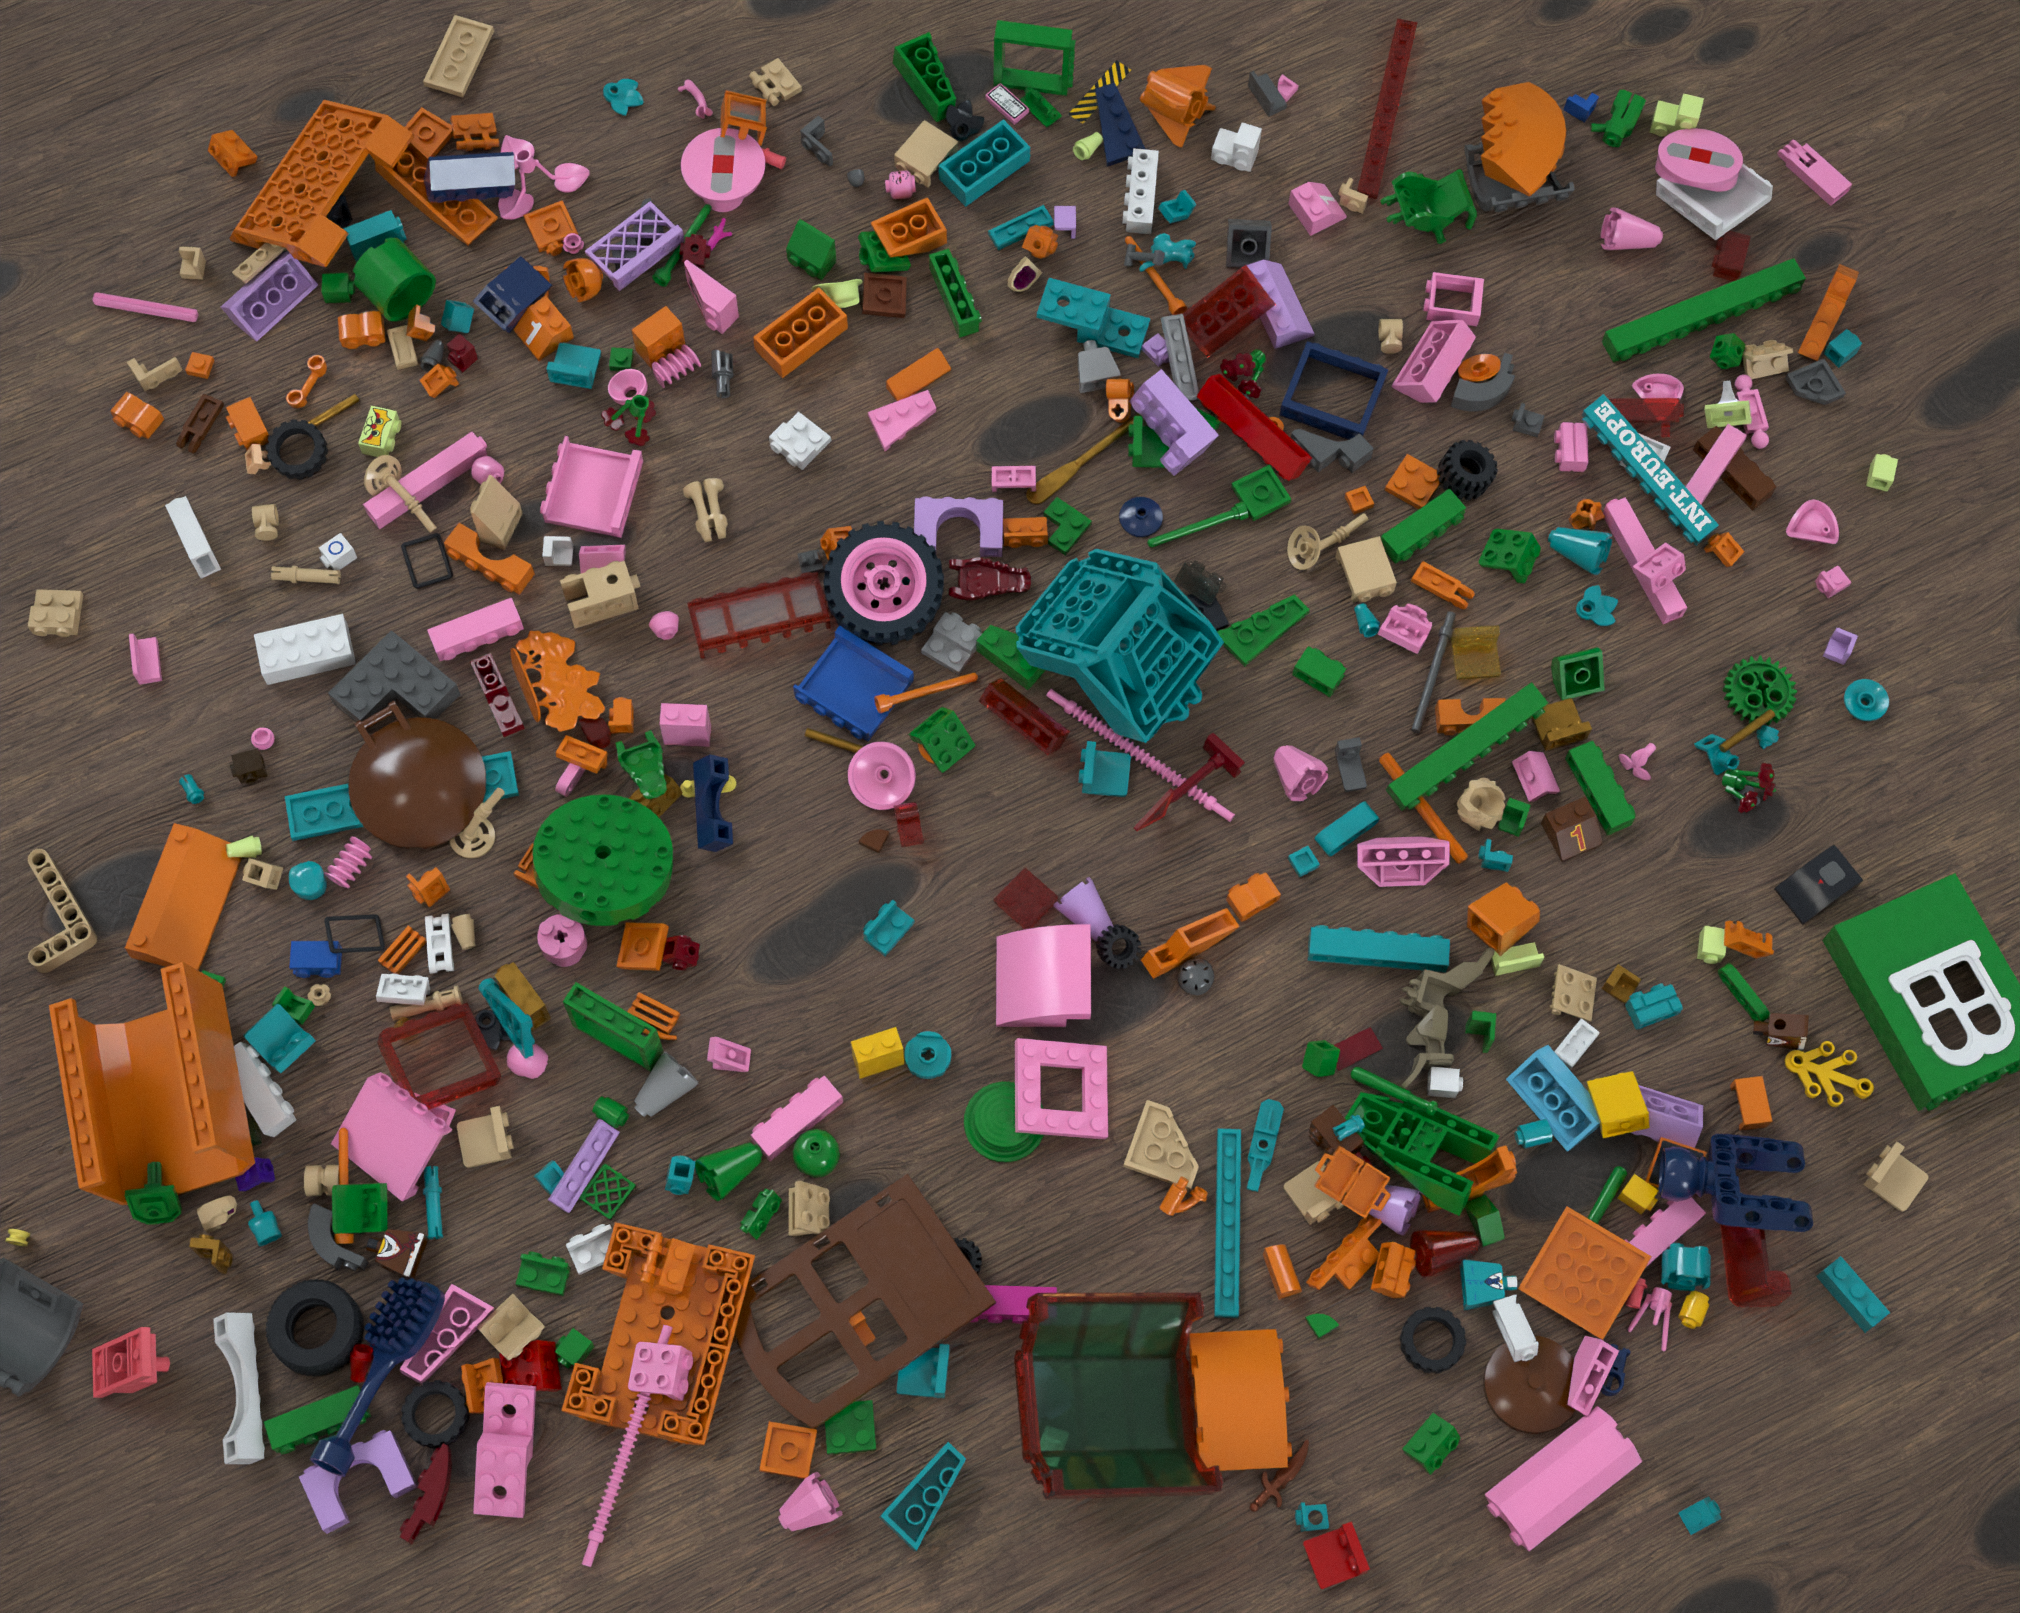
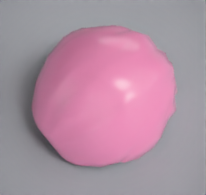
M534 1044V1055L525 1059L515 1045H513L507 1055V1066L518 1076H525L531 1079L538 1078L545 1071L548 1064V1055L540 1046Z

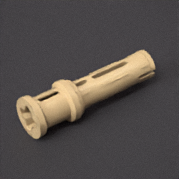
M457 985L451 990L435 991L432 996L425 998L424 1005L400 1004L390 1006V1013L393 1021L427 1011L437 1010L441 1012L444 1011V1008L450 1006H463V1000Z

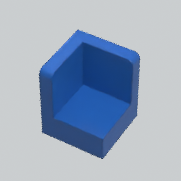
M1591 93L1587 100L1576 94L1573 97L1569 96L1563 110L1585 123L1596 108L1599 96Z

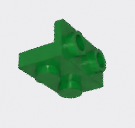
M1432 1413L1402 1450L1407 1456L1421 1464L1425 1471L1431 1475L1442 1465L1446 1456L1456 1449L1461 1437L1453 1425Z

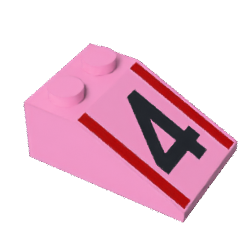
M686 260L684 266L687 284L706 324L711 330H717L723 334L739 317L736 295Z

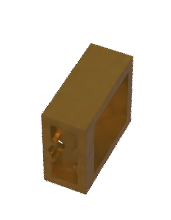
M514 962L505 964L497 970L494 977L501 991L519 1006L525 1015L528 1014L533 1023L531 1032L551 1019L546 1005Z

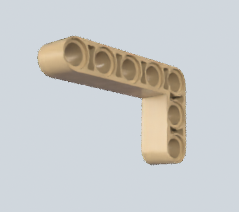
M35 849L29 854L28 863L66 930L34 947L28 954V960L38 972L47 973L92 948L97 942V935L54 860L45 850ZM46 859L42 865L37 866L40 860ZM56 877V880L53 883L48 884V881L51 878ZM67 895L64 901L58 902L60 897ZM77 914L74 920L69 921L71 915ZM88 932L87 937L79 939L82 933ZM67 944L66 949L58 951L60 946ZM46 956L45 961L38 963L39 958Z

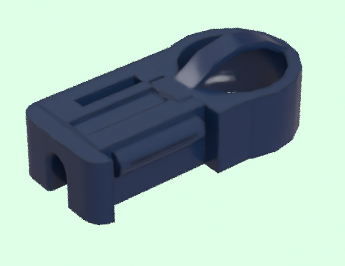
M1611 1344L1612 1347L1619 1350L1617 1345ZM1623 1348L1619 1350L1608 1373L1609 1377L1606 1387L1603 1384L1600 1390L1602 1394L1615 1396L1622 1390L1625 1378L1623 1371L1626 1359L1630 1355L1629 1349ZM1615 1377L1619 1383V1388L1613 1391L1610 1389Z

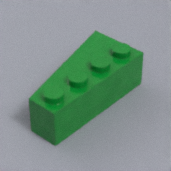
M928 32L895 46L893 64L935 122L946 118V111L949 105L955 107L956 97L949 79L946 78L943 64L942 62L940 63L938 58V51L936 46L933 45L932 36Z

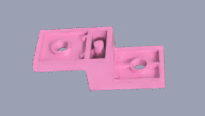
M487 1382L485 1385L483 1433L477 1443L474 1514L523 1518L525 1514L527 1466L533 1455L536 1386ZM506 1404L513 1405L516 1413L512 1415L505 1413L503 1406ZM503 1486L507 1494L503 1496L496 1494L494 1487Z

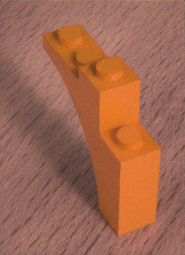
M1841 264L1838 265L1800 346L1799 354L1818 361L1857 280L1858 271Z
M1505 1145L1497 1148L1492 1154L1478 1163L1457 1172L1456 1174L1474 1182L1468 1201L1481 1197L1487 1190L1512 1183L1516 1177L1515 1174H1517L1516 1160L1512 1151H1508ZM1421 1193L1428 1213L1443 1209Z

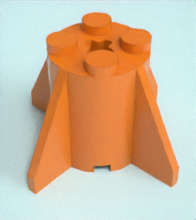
M1207 65L1160 69L1157 72L1151 71L1147 78L1148 84L1146 89L1141 94L1140 102L1144 103L1172 143L1178 147H1183L1189 128L1195 125L1193 121L1196 118L1200 119L1205 110H1215L1216 106L1207 103L1208 97L1205 96L1207 90L1204 88L1212 70Z

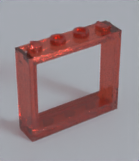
M468 1003L462 1005L453 1004L445 1011L439 1013L437 1011L431 1012L425 1018L417 1021L416 1019H411L405 1022L403 1026L397 1028L389 1027L379 1034L377 1044L395 1084L407 1090L411 1097L424 1104L428 1110L499 1084L501 1078L500 1071ZM463 1018L487 1071L416 1097L391 1043Z

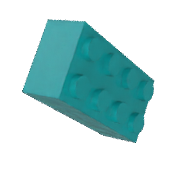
M1003 119L939 164V180L966 207L1030 161L1031 147Z

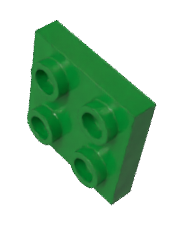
M875 231L861 232L858 239L861 244L859 260L862 265H869L871 272L909 270L911 264L908 256L889 257Z

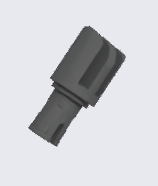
M712 350V378L717 383L716 396L720 397L721 393V398H728L730 396L729 380L733 378V354Z

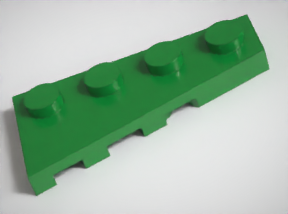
M1294 594L1271 605L1262 612L1252 614L1248 619L1241 622L1238 621L1223 631L1222 629L1217 631V633L1224 641L1223 646L1245 667L1304 618L1310 609Z

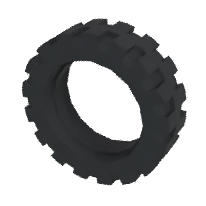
M297 419L290 420L291 422L287 423L285 421L281 423L279 428H274L272 436L269 435L268 437L269 444L266 445V451L268 452L267 457L279 474L285 475L289 479L297 478L302 480L304 479L303 477L307 476L309 478L313 476L314 472L321 470L322 463L325 464L326 462L325 456L328 454V448L326 447L325 438L314 424H309L305 420L297 421ZM295 434L308 435L312 438L315 445L310 459L303 464L295 466L283 462L279 452L285 439Z
M1424 1307V1309L1415 1311L1402 1327L1400 1335L1401 1351L1405 1354V1359L1408 1363L1411 1362L1415 1369H1421L1424 1373L1429 1374L1431 1372H1435V1374L1442 1373L1445 1370L1451 1369L1462 1357L1466 1346L1464 1327L1462 1328L1461 1321L1455 1318L1449 1310H1442L1441 1307ZM1425 1321H1437L1449 1329L1453 1338V1346L1446 1357L1439 1360H1431L1423 1357L1416 1350L1413 1343V1334L1419 1324Z
M441 1380L423 1382V1385L414 1387L412 1389L413 1392L406 1396V1402L402 1405L401 1410L402 1424L407 1434L421 1446L437 1448L442 1446L443 1443L448 1446L449 1443L457 1441L459 1439L458 1436L463 1434L466 1429V1423L469 1421V1408L466 1405V1399L456 1387L448 1382H442ZM441 1394L452 1400L455 1406L456 1415L454 1421L447 1430L440 1434L432 1435L425 1433L419 1429L415 1420L417 1406L426 1397Z

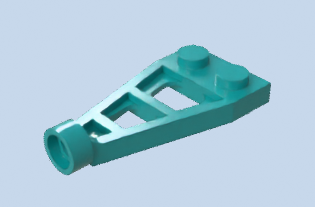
M493 978L483 980L479 985V992L486 999L509 1038L525 1059L533 1056L535 1041L531 1034L533 1023L528 1014L525 1015L519 1006L499 990L500 987Z

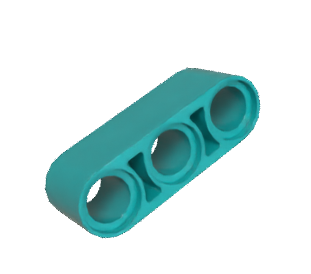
M1364 801L1323 829L1314 839L1328 857H1331L1374 827L1380 818L1368 803Z

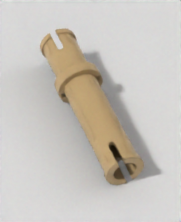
M272 566L271 569L273 571L271 573L272 580L291 581L292 583L301 581L340 584V570L298 568V566H292V568Z

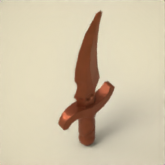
M1308 1439L1305 1440L1299 1451L1288 1462V1467H1283L1276 1471V1475L1270 1483L1267 1479V1472L1262 1473L1261 1482L1264 1490L1250 1504L1249 1508L1252 1512H1257L1259 1507L1261 1508L1271 1496L1276 1500V1507H1281L1282 1498L1279 1491L1285 1489L1286 1484L1294 1479L1303 1466L1308 1452Z

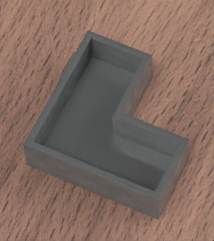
M392 630L328 692L333 704L354 722L367 719L389 706L388 703L396 699L420 718L437 719L461 695L455 682Z

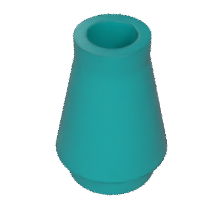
M1366 604L1357 605L1354 611L1359 632L1364 637L1376 635L1380 630V622Z

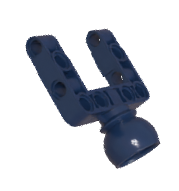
M1715 1134L1711 1137L1707 1159L1704 1156L1698 1159L1694 1153L1682 1147L1663 1148L1659 1170L1660 1198L1678 1202L1691 1198L1695 1193L1698 1197H1702L1704 1194H1711L1713 1218L1717 1223L1727 1226L1806 1232L1813 1226L1812 1209L1807 1202L1779 1196L1743 1194L1740 1192L1739 1176H1736L1737 1168L1798 1173L1805 1167L1804 1151L1801 1144L1771 1138Z

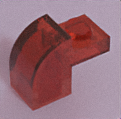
M910 802L893 805L901 847L923 844L924 839L917 803Z

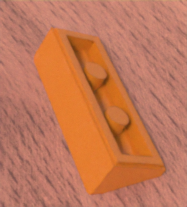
M936 348L886 381V389L896 401L905 399L949 372L951 367L940 349Z

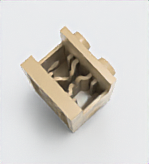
M613 561L605 567L590 568L585 573L578 575L570 574L560 580L566 601L585 595L588 596V598L568 603L574 628L639 609L634 589L639 588L640 583L637 574L629 576L625 561Z

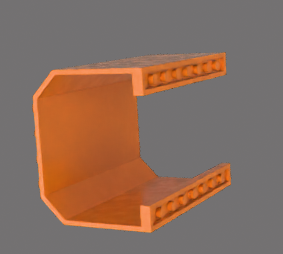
M184 962L160 969L167 1010L130 1022L95 1025L78 1016L76 1000L72 998L49 1005L79 1189L120 1205H128L124 1196L125 1190L144 1188V1184H148L147 1165L151 1162H160L162 1164V1184L164 1186L174 1185L177 1195L243 1175L255 1164L223 986L221 983Z

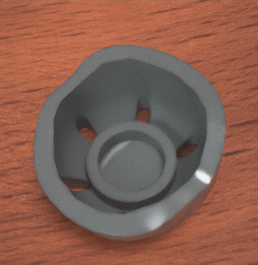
M1191 958L1182 964L1177 979L1179 986L1185 992L1191 995H1202L1213 985L1215 975L1208 961L1202 958Z

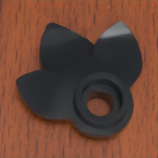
M970 100L963 101L957 108L949 105L947 108L946 120L950 125L951 136L955 140L963 141L968 138L969 134H976L982 128L984 117L973 116ZM958 127L961 128V133H960V134H959L958 131H957V128H958Z
M482 1010L476 1015L475 1026L481 1031L480 1039L487 1048L497 1050L500 1040H511L492 1010ZM485 1019H490L491 1023L488 1025H484L483 1021Z

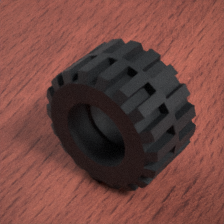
M1473 440L1455 442L1438 464L1437 475L1440 476L1438 478L1439 482L1444 484L1442 486L1444 490L1450 489L1457 495L1458 499L1465 497L1466 500H1471V498L1477 499L1480 495L1482 496L1498 472L1496 468L1498 464L1497 461L1493 460L1495 457L1493 453H1489L1487 447L1484 448L1481 446V443H1474ZM1462 466L1467 467L1473 474L1465 471Z

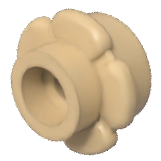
M315 984L310 988L308 999L315 1006H323L331 998L330 988L325 984Z

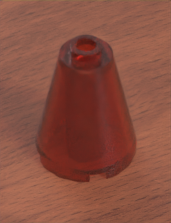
M1418 1230L1414 1231L1410 1238V1249L1415 1250L1416 1255L1415 1268L1424 1278L1432 1277L1476 1255L1480 1248L1479 1238L1471 1231Z

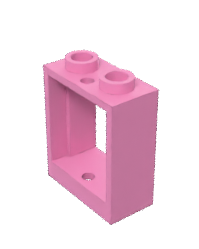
M1433 272L1431 280H1427L1425 293H1429V298H1425L1423 311L1427 312L1426 320H1463L1469 326H1477L1481 315L1484 279ZM1436 289L1472 293L1470 312L1434 307Z

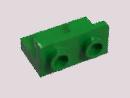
M531 1251L528 1252V1255L521 1254L520 1259L522 1262L516 1286L564 1296L571 1269L569 1264L565 1263V1259L555 1256L551 1259L542 1258V1254Z

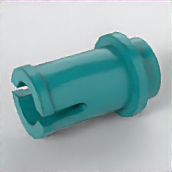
M191 774L184 775L188 783L181 777L179 784L187 794V801L192 804L200 803L204 799V791L199 789Z
M1351 1115L1349 1120L1332 1129L1337 1139L1342 1141L1357 1131L1359 1133L1362 1132L1365 1124L1359 1115Z

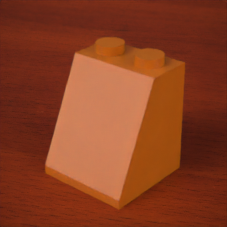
M1506 882L1468 906L1467 928L1502 956L1539 922L1540 909L1533 901H1528L1524 898L1517 887H1512Z

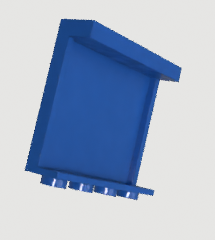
M839 626L835 631V639L799 686L796 684L793 686L794 696L800 703L804 705L807 703L812 706L817 714L821 716L826 715L831 718L836 726L840 728L845 727L850 730V733L859 740L864 739L868 742L895 706L892 705V708H889L887 712L879 713L875 706L874 697L881 694L894 696L904 693L914 681V674L909 668Z

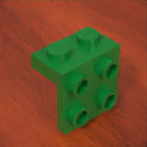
M1134 416L1133 424H1129V437H1133L1132 444L1129 443L1128 457H1132V467L1165 468L1160 459L1169 450V447L1161 441V438L1153 429L1142 426L1143 416Z
M1494 529L1482 552L1479 564L1481 567L1510 570L1517 583L1525 584L1532 572L1536 558L1540 555L1541 547L1532 532Z
M387 1183L334 1185L332 1187L333 1232L335 1234L386 1232L388 1229Z

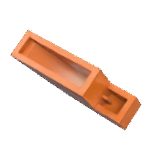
M1225 908L1177 929L1165 944L1149 950L1141 961L1154 979L1206 951L1240 926L1229 910Z

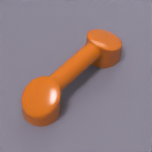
M314 355L309 358L307 365L311 370L310 376L301 390H292L287 394L286 400L292 408H301L307 404L306 398L317 379L326 373L327 364L322 356Z

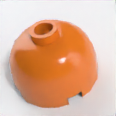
M576 258L565 262L563 269H567V275L563 277L572 298L576 296L579 299L577 302H583L595 297L601 290L602 270L593 261L586 258Z

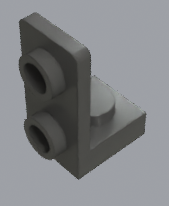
M818 115L800 130L801 144L806 150H811L821 163H825L830 167L833 165V155L818 141L825 133L824 120Z
M1360 737L1337 741L1335 755L1345 792L1362 790L1367 787L1359 756L1362 746Z

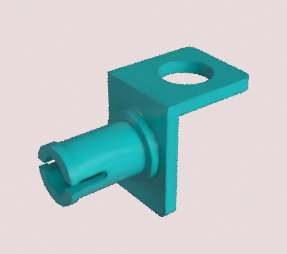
M1710 734L1694 743L1696 748L1707 752L1714 774L1719 775L1727 769H1736L1740 763V760H1737L1739 757L1732 755L1730 750L1724 753L1719 748V745L1725 742L1726 739ZM1714 741L1711 744L1704 745L1706 742Z

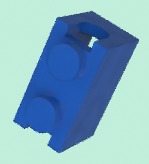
M291 941L289 968L293 970L294 975L300 978H308L310 975H319L324 978L341 975L342 953L330 952L328 941ZM333 941L334 949L342 948L338 941Z

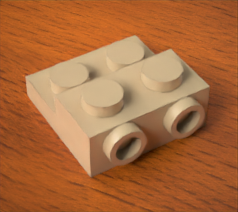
M36 590L35 603L30 609L28 628L37 636L56 634L60 637H69L70 635H78L83 593L81 591Z

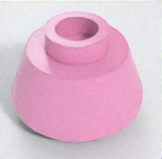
M670 611L661 612L651 618L649 627L657 637L668 640L673 638L678 631L679 617Z

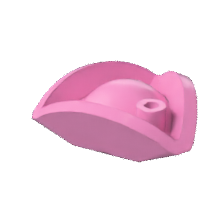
M1667 374L1646 375L1636 380L1632 385L1640 399L1658 421H1665L1680 401L1684 390L1681 381Z
M1814 499L1805 502L1796 511L1786 529L1789 537L1801 540L1836 544L1839 539V529L1834 513L1825 503Z

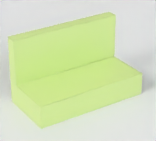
M1534 942L1511 947L1502 956L1494 951L1495 953L1490 960L1495 976L1540 967L1544 955L1543 953L1538 954Z

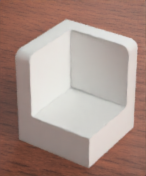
M544 536L543 559L545 566H572L573 544L571 537Z

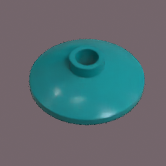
M1860 679L1852 682L1847 687L1844 693V704L1848 712L1855 718L1863 721H1874L1886 713L1889 707V696L1884 687L1876 681ZM1861 701H1866L1868 706L1863 705Z

